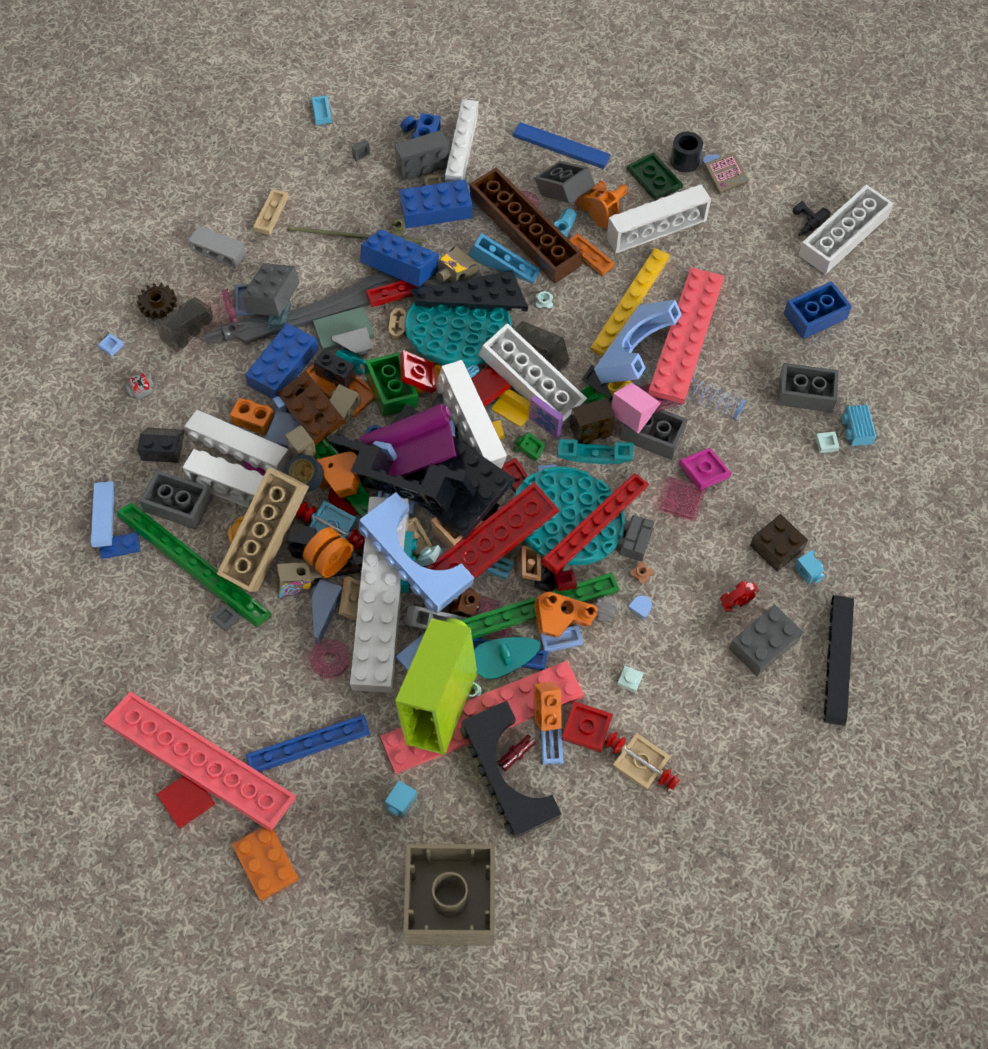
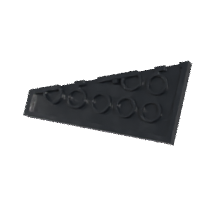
M513 271L411 289L415 306L437 307L439 305H449V308H456L457 305L465 306L466 309L493 310L496 307L505 308V311H512V308L528 312V305Z

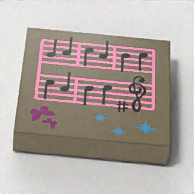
M734 152L704 164V168L718 194L744 185L749 181Z

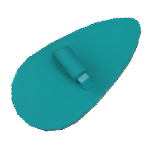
M526 637L495 639L478 645L474 650L477 674L486 679H498L510 674L529 662L537 654L541 646L540 642Z

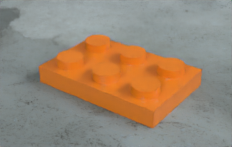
M262 827L232 844L260 901L299 880L273 829L270 832Z

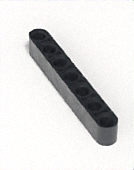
M833 595L831 599L833 608H830L831 626H829L828 639L830 644H828L827 654L829 662H827L826 670L828 681H826L825 685L827 700L825 699L824 715L826 717L823 718V722L845 726L848 716L854 598Z

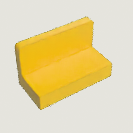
M508 389L499 396L491 410L515 425L522 427L529 418L530 401Z

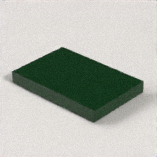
M654 152L629 164L626 168L655 201L683 188V183Z

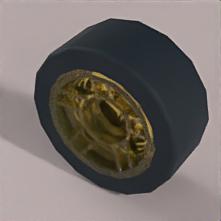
M300 454L288 461L284 474L308 485L309 488L306 493H309L320 486L324 471L318 460L307 454Z

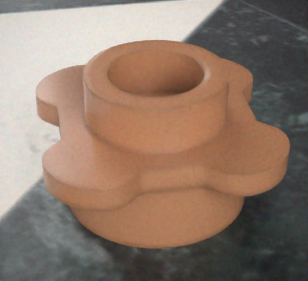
M639 562L635 569H631L630 574L640 583H646L649 576H653L654 571L648 568L644 562Z

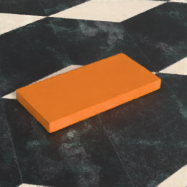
M314 364L311 365L306 371L326 397L330 399L332 391L338 386L316 375ZM357 375L348 387V389L357 392L361 398V402L352 416L353 418L375 399L370 386Z

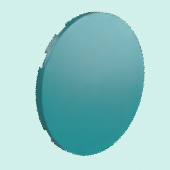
M413 303L406 314L405 332L410 345L428 360L442 365L462 360L465 366H472L485 362L479 356L482 346L507 323L512 327V319L508 311H505V308L495 307L493 310L466 309L465 306L457 305L456 308H449V305L426 307L415 306V303Z
M549 467L529 475L518 487L514 497L535 482L555 504L559 512L523 541L533 551L545 557L612 494L611 488L605 482L588 475L589 473L572 467ZM624 510L567 565L592 564L610 555L618 546L624 533Z

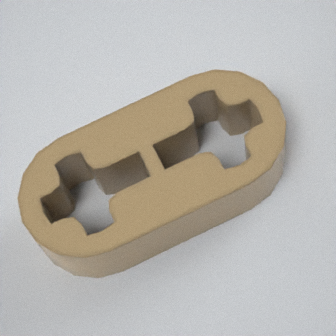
M401 308L394 309L390 315L389 336L393 340H400L405 335L406 312ZM398 315H401L400 321L396 319ZM396 327H399L398 333L395 334Z

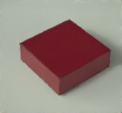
M573 569L554 574L558 592L577 589V581Z

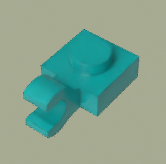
M347 349L337 351L336 356L354 364L355 371L358 374L365 372L361 369L360 365L365 366L366 360L360 359V356Z

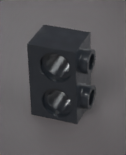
M293 523L292 529L288 530L286 535V541L289 544L288 549L291 551L292 557L303 559L305 547L317 534L316 528Z

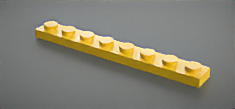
M656 248L653 249L594 341L590 351L601 356L606 353L643 301L669 260L670 254Z

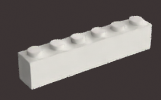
M462 99L445 173V182L459 181L465 178L478 119V101Z
M199 410L195 411L184 426L188 437L193 441L203 442L207 447H214L223 454L228 453L239 461L244 460L255 468L259 467L265 471L268 468H273L283 473L288 461L292 459L289 449Z

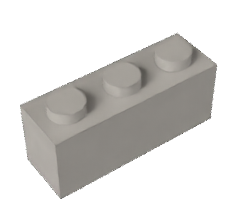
M198 226L188 240L191 251L233 268H237L246 255L244 243L231 239L224 234L216 233L209 228Z

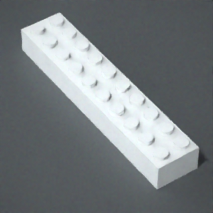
M369 497L368 513L387 498ZM403 499V500L406 502V504L409 506V501H408V499ZM409 508L408 514L404 516L397 528L398 540L403 551L405 532L408 529ZM368 537L365 538L350 686L352 691L392 693L402 594L400 587L401 578L397 573L398 570L386 562L382 552H377L374 549L372 541Z

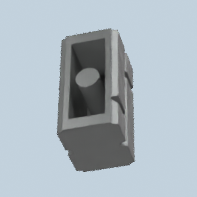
M632 515L631 521H626L624 531L627 533L625 537L621 536L618 548H621L620 555L638 561L643 560L653 530V520Z

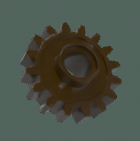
M153 283L151 288L147 285V290H141L142 295L137 296L140 312L144 313L145 317L150 316L151 319L168 317L169 313L174 312L173 308L177 307V298L174 290H170L169 285L164 287L163 283H160L159 286Z

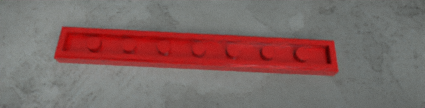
M634 473L542 558L541 563L556 575L644 492L649 483Z

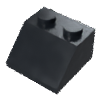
M146 428L140 434L137 448L141 461L179 463L185 430Z

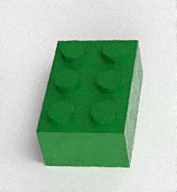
M400 352L365 361L364 374L382 417L401 412L407 404L414 409L417 408L419 395L415 386L401 381Z

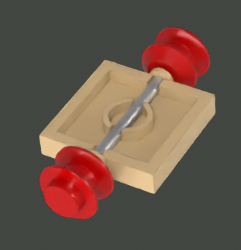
M617 731L607 736L604 741L607 744L605 748H613V754L621 751V755L613 764L614 769L646 791H648L656 778H659V786L662 784L667 786V792L669 789L674 790L680 782L677 778L679 774L672 775L671 768L663 772V768L671 758L670 755L638 733L634 735L628 745H625V737L621 739L617 737Z

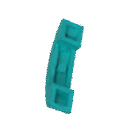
M559 439L558 457L568 461L605 465L633 461L634 443L615 442V446L577 444L578 440Z

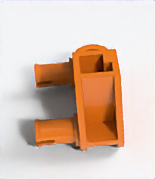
M600 180L588 193L579 196L574 203L580 210L588 211L597 226L608 229L609 217L620 214L619 199L627 195L629 190H627L628 187L624 184H621L614 191L607 190L606 183Z
M345 452L317 459L324 471L323 480L319 488L325 489L330 484L340 498L357 494L360 481L351 472L357 455L354 452ZM306 463L303 468L307 482L314 475V467L309 463Z
M545 592L539 595L534 603L538 633L553 638L560 637L570 623L591 627L592 621L597 615L596 612H598L595 605L552 592Z

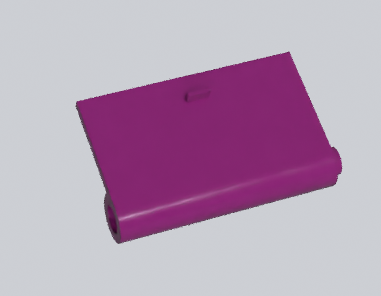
M443 404L364 434L359 438V440L369 446L375 441L391 444L397 454L395 461L389 460L392 466L388 474L391 476L400 475L404 477L430 467V464L435 465L456 456L449 420L451 413L448 406Z

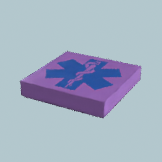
M534 395L530 399L529 419L557 439L561 435L563 415Z

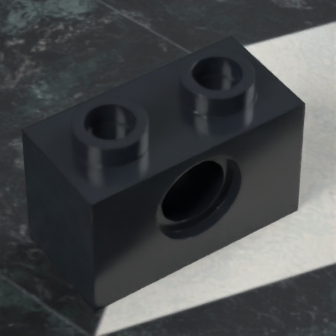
M323 350L314 361L315 374L337 386L340 384L348 388L356 378L354 364L326 350Z

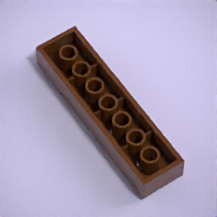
M497 167L469 184L471 199L554 283H557L582 266L583 253Z

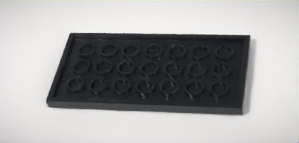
M407 404L390 424L417 414L419 411ZM453 436L456 456L435 465L441 464L448 467L449 470L455 471L458 469L465 472L476 489L474 497L456 492L447 512L417 504L466 539L515 482V479ZM429 467L404 476V478L410 482L416 480L422 483Z

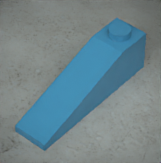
M483 233L480 234L468 256L482 265L500 272L513 271L516 278L530 283H534L540 272V269Z

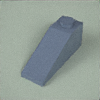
M321 579L317 585L313 586L311 591L314 639L318 645H320L339 605L342 594L341 586Z

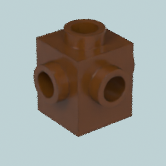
M472 588L466 589L451 602L449 613L467 618L475 616L480 607V594L475 593Z

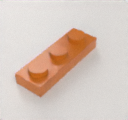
M579 233L569 239L583 253L582 261L602 277L614 268L615 262Z

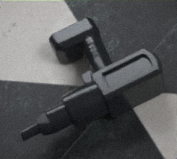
M804 201L798 203L792 212L795 215L804 212L809 220L805 223L801 232L798 233V236L812 231L816 227L819 228L830 218V211L822 207L814 213L807 207Z

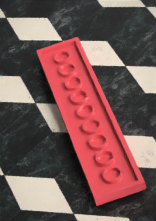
M690 268L678 303L682 315L675 325L670 326L649 388V395L684 404L724 276Z
M568 661L467 700L446 754L470 744L468 739L464 740L459 728H462V720L502 702L508 701L516 718L515 724L510 727L534 718L535 683L553 681L561 689V707L584 698V694ZM402 727L380 735L395 774L442 756V754L406 745Z
M131 691L103 720L106 727L270 832L296 800V795Z

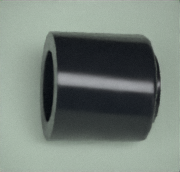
M689 131L681 132L675 136L670 158L674 169L680 172L696 170L700 163L703 148L702 138L698 134Z

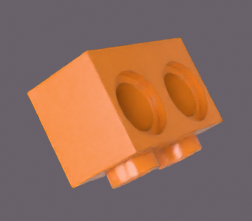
M240 397L230 413L232 424L262 435H266L274 418V412L271 407Z
M553 681L534 684V723L541 731L561 729V689Z

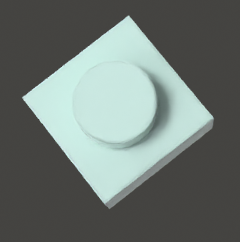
M835 432L818 433L815 437L820 453L834 452L840 448Z
M438 545L425 547L420 552L421 555L416 561L417 564L423 567L435 563L442 552L441 548Z
M624 666L617 685L636 693L644 673Z

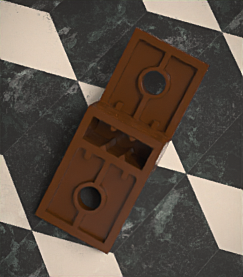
M307 371L277 392L294 418L313 439L315 445L346 422Z

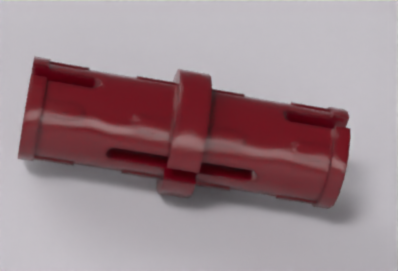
M527 734L518 744L512 745L509 748L510 751L497 761L500 767L503 765L502 769L505 772L517 760H521L531 747L536 745L534 739L529 741L530 735Z

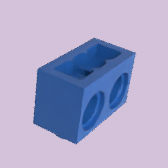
M421 113L420 119L416 120V132L413 131L412 139L440 131L441 116Z

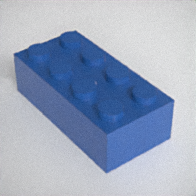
M466 179L399 190L400 205L406 228L473 218V205Z
M378 230L361 244V263L417 287H420L437 272L438 253L388 233L385 230Z
M286 323L245 374L247 385L272 399L277 396L280 397L277 392L297 378L319 350L317 338Z

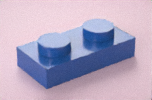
M137 532L112 537L111 546L100 547L102 559L141 552L139 534Z

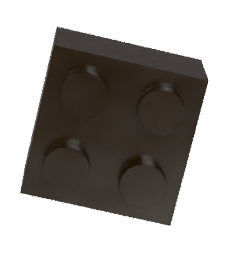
M604 398L572 408L570 429L575 440H578L577 444H589L593 440L599 438L606 439L612 435L615 415L608 399Z
M780 514L753 536L750 546L778 572L805 549L808 539Z

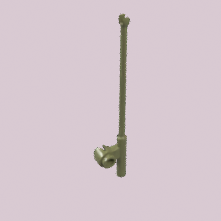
M396 219L392 222L393 235L422 246L423 239L403 237V233L406 230L403 220ZM288 225V231H300L368 239L372 236L366 234L300 228Z

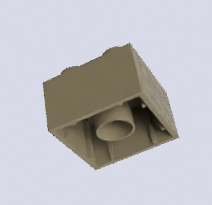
M406 844L403 924L405 944L494 946L495 844Z

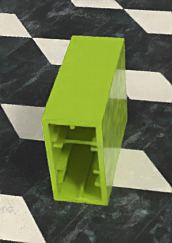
M431 618L395 702L405 743L408 746L442 755L446 754L468 695L473 687V682H475L477 677L471 628L461 620L448 618L445 621Z

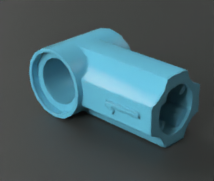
M570 208L564 209L559 219L554 223L567 238L577 219V213Z

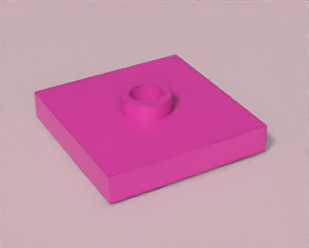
M707 448L679 461V466L699 490L728 479L732 474L711 448Z

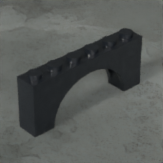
M505 701L462 720V728L459 729L463 739H468L471 745L468 749L472 758H477L479 765L477 768L481 777H486L488 782L486 788L490 796H494L497 801L495 807L500 816L503 815L506 820L504 826L508 835L512 834L515 839L560 818L562 813L553 795L543 798L522 795L510 787L502 777L496 762V744L502 733L515 724L516 721L508 701Z

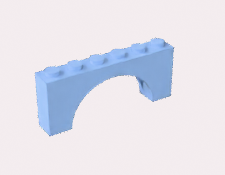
M675 300L643 304L637 307L594 368L601 383L639 379L646 367L639 353L631 352L648 335L664 327L676 324L682 314Z
M395 492L359 520V531L365 538L368 537L372 541V546L377 552H382L386 562L398 570L397 573L403 581L407 580L412 591L424 599L426 607L429 610L433 609L437 614L473 584L474 577L462 564L448 570H431L418 565L406 555L399 543L397 528L404 516L408 514L409 506Z

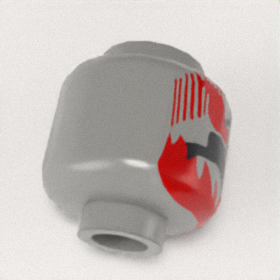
M143 373L128 378L125 385L130 397H134L137 400L152 393L151 387L154 386L150 376L146 377Z

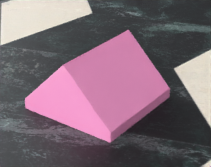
M631 382L614 393L611 408L617 419L639 434L660 405V402Z

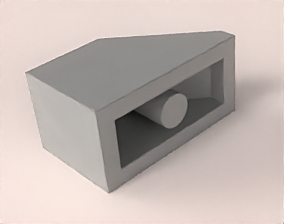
M367 327L330 337L333 342L353 353L358 352V355L369 353L368 349L372 348Z

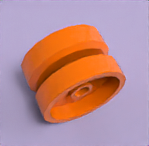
M327 527L315 534L304 549L303 559L309 565L315 567V570L324 578H329L347 564L353 553V545L345 538H341V535L335 529Z

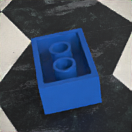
M830 281L788 300L783 314L802 339H805L846 320L852 306L835 284Z

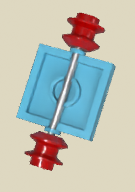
M325 500L317 513L315 506L308 507V502L300 504L296 513L297 519L303 517L305 523L312 520L309 527L316 528L317 533L324 528L332 527L341 535V538H345L354 545V550L364 547L365 537L362 534L359 535L357 529L352 531L358 521L356 517Z

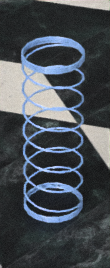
M742 399L736 412L732 415L734 420L738 419L737 416L744 407L745 399Z

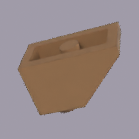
M522 545L515 559V575L540 581L541 555L533 551L529 546Z

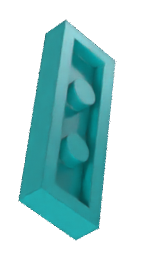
M406 531L404 552L416 563L413 551H417L418 541L414 539V532ZM401 579V593H409L411 585L407 580L403 581Z

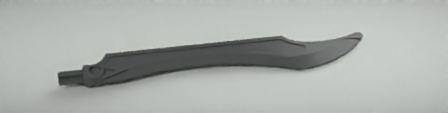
M382 271L375 272L355 285L318 302L282 312L280 316L267 315L221 325L219 330L205 333L204 336L207 344L221 339H225V341L238 339L244 343L252 342L278 334L286 323L297 328L313 323V320L369 306L370 303L366 296V290L401 281V279ZM435 273L432 277H430L428 280L437 279V278H436V273Z

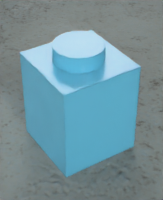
M398 781L385 800L387 811L395 817L400 815L404 818L417 798V791Z

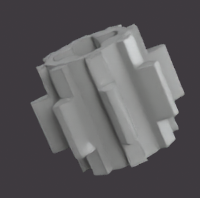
M604 596V599L598 598L596 604L598 620L607 622V620L613 621L617 603L613 602V599Z

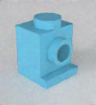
M813 550L797 559L794 566L808 585L812 582L818 583L825 577L823 565L818 559H815V552Z

